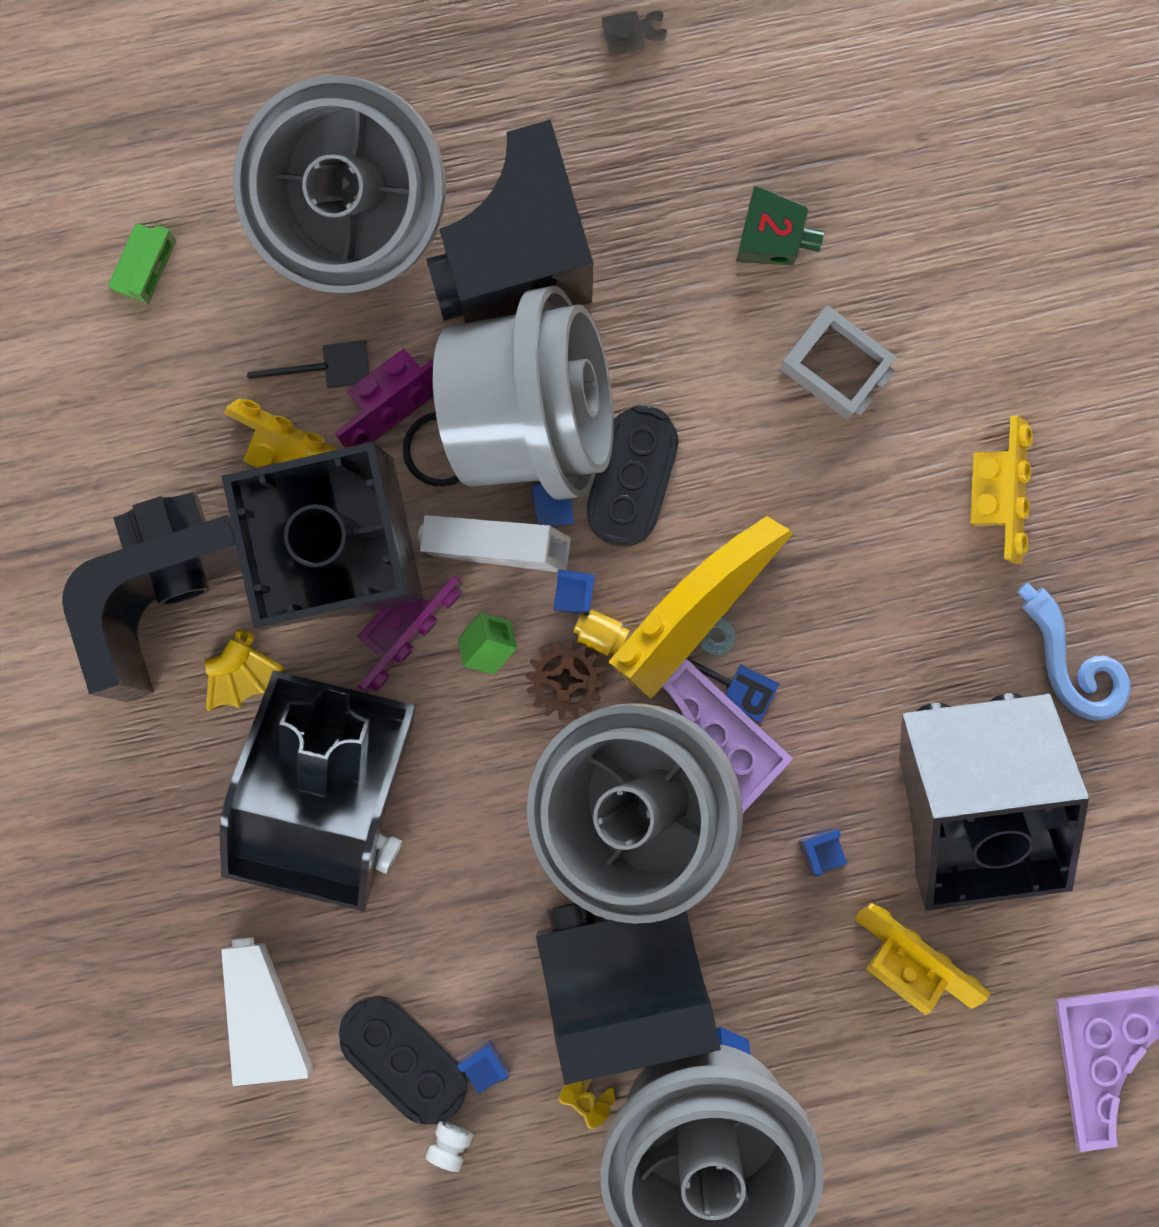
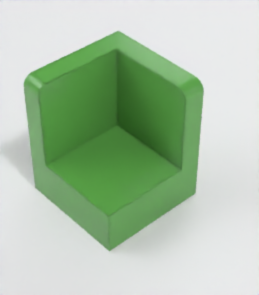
M483 612L477 615L458 638L463 666L489 674H495L517 649L511 621Z

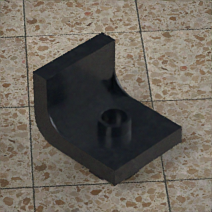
M193 492L174 497L159 496L132 505V510L113 517L123 549L88 560L77 567L69 576L63 590V610L89 695L128 702L154 693L138 641V625L145 609L156 599L158 605L164 606L201 596L210 590L207 581L241 570L230 517L225 515L206 522L199 497Z
M273 670L224 802L220 822L221 877L365 912L373 885L374 862L379 834L413 726L416 705Z

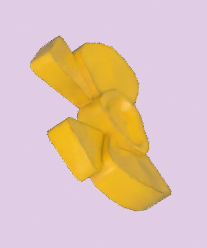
M592 1079L564 1085L559 1093V1103L572 1106L580 1115L584 1116L589 1129H595L607 1120L610 1106L616 1103L613 1088L607 1089L595 1099L593 1093L586 1092Z

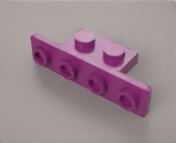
M403 348L348 389L347 393L362 412L335 432V436L344 448L374 442L434 396V358L420 367Z
M454 575L430 603L424 598L423 601L379 610L357 637L382 659L362 680L358 688L365 693H369L371 689L377 692L390 677L387 673L389 668L396 661L401 664L413 651L414 647L411 643L420 633L423 636L427 635L436 625L438 619L435 615L442 607L450 608L461 596L462 591L459 588L463 583L457 576Z

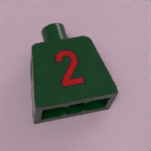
M754 186L736 261L743 263L794 265L799 248L820 252L825 231L804 226L808 212L806 206Z

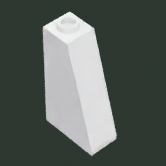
M425 515L424 523L418 531L420 552L432 557L558 572V570L567 571L571 538L550 525Z
M254 937L232 939V946L221 949L233 1086L309 1078L313 1073V1066L266 944H254Z

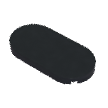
M648 405L631 407L614 418L611 458L606 470L595 474L587 502V519L592 531L602 541L613 546L628 547L636 545L645 540L654 530L678 449V434L671 419L662 410Z
M373 996L358 1001L345 1013L339 1029V1042L344 1057L406 1118L419 1124H438L439 1121L445 1122L458 1112L464 1102L467 1091L465 1072H460L457 1067L459 1061L403 1006L390 998Z

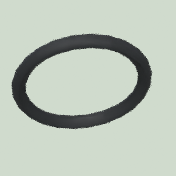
M436 412L420 417L410 426L403 442V456L409 471L418 480L428 485L445 487L456 484L460 481L456 475L446 479L428 477L416 468L410 454V444L415 432L423 424L437 419Z

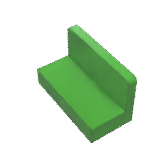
M135 224L108 284L109 288L149 304L177 241L172 233L158 225H155L153 230L144 225Z

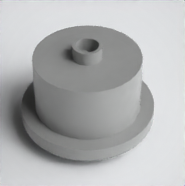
M330 75L310 78L295 83L277 93L259 109L247 126L238 146L233 170V191L237 213L247 237L262 258L277 272L293 282L314 290L328 293H353L372 289L397 278L424 254L441 222L446 199V178L438 144L423 118L409 103L393 91L379 84L355 77Z
M548 286L527 290L519 302L517 313L514 315L450 325L442 330L436 343L433 361L434 403L445 453L459 480L468 487L540 480L546 492L557 500L579 498L587 495L593 485L595 473L605 471L609 464L614 429L612 392L606 357L597 327L588 310L582 305H572L565 292L559 287Z
M629 703L605 707L576 719L562 729L552 739L539 758L531 778L527 799V819L531 841L535 853L551 881L571 901L597 916L623 923L637 924L662 921L674 917L700 902L724 878L737 853L743 823L741 794L737 776L727 755L702 728L688 718L672 710L649 704Z
M720 1045L721 1050L646 1067L634 1081L625 1104L614 1117L603 1142L600 1182L603 1201L610 1220L615 1227H809L818 1209L824 1182L823 1160L818 1138L810 1119L799 1103L780 1087L776 1078L760 1061L746 1052L733 1047Z

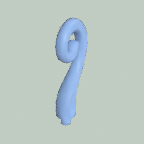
M1028 582L1023 584L1017 590V593L1025 600L1021 607L1035 621L1042 632L1047 673L1052 689L1059 701L1073 714L1087 720H1107L1118 715L1127 704L1131 692L1130 680L1124 667L1116 660L1107 656H1094L1086 660L1080 666L1077 676L1081 689L1085 693H1094L1097 690L1094 676L1099 671L1109 674L1112 679L1113 689L1106 699L1099 702H1092L1082 697L1075 690L1068 676L1065 622L1059 606L1043 587L1036 591Z

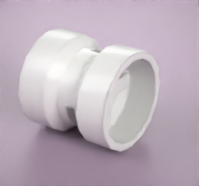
M381 833L379 834L374 862L376 870L385 874L389 872L402 845V840L393 836L387 838L381 835Z
M439 1121L435 1131L436 1143L438 1144L429 1146L425 1159L442 1169L460 1172L464 1162L460 1153H463L465 1148L470 1147L474 1135L458 1125Z

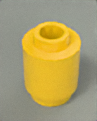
M591 609L588 615L581 613L573 633L579 635L577 643L609 656V654L615 655L621 648L630 630L622 627L623 623Z

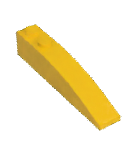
M766 516L735 536L687 575L653 609L609 660V663L631 685L652 699L793 535L791 530Z

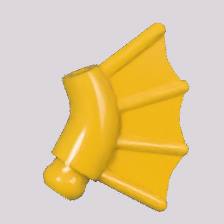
M241 628L236 630L235 637L230 638L221 654L205 658V669L208 675L207 711H211L220 705H233L236 708H240L241 703L251 695L265 693L273 670L278 672L284 671L283 665L251 647L255 640L253 633Z

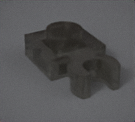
M637 10L602 17L609 56L644 49L643 39L646 38L653 42L665 40L667 30H655L651 26L655 22L663 21V12L659 10L652 11L647 14L645 19L641 20L638 18Z

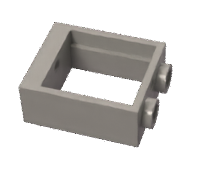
M826 305L784 359L780 370L848 421L854 412L861 416L872 402L873 398L868 394L877 384L882 388L893 375L895 370L890 365L896 359V356L830 306ZM830 326L880 363L852 401L802 364Z

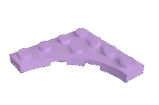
M685 659L662 688L672 698L682 716L702 728L727 755L737 776L744 813L793 758L692 663Z
M1159 986L1054 999L1076 1149L1080 1152L1118 1147L1116 1128L1120 1102L1119 1094L1127 1075L1132 1073L1137 1063L1146 1054V1049L1159 1039Z

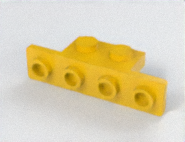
M237 399L225 409V415L255 430L243 461L256 468L338 450L325 443L324 438L313 432H304L296 428L289 419L269 414L252 400Z
M1020 416L1010 417L1009 451L974 452L970 520V524L974 526L1005 525L1004 559L1014 564H1022L1023 555L1028 550V537L1024 533V519L1028 518L1030 512L1029 500L1025 497L1026 483H1029L1031 479V465L1027 461V448L1032 445L1033 441L1031 426L1028 425V421Z
M869 903L855 916V921L883 941L866 970L923 1014L927 1015L932 1012L945 989L971 1009L988 1000L991 993L982 987L978 979L965 974L953 965L948 956L935 951L923 942L919 934L913 930L906 929L898 923L886 909Z

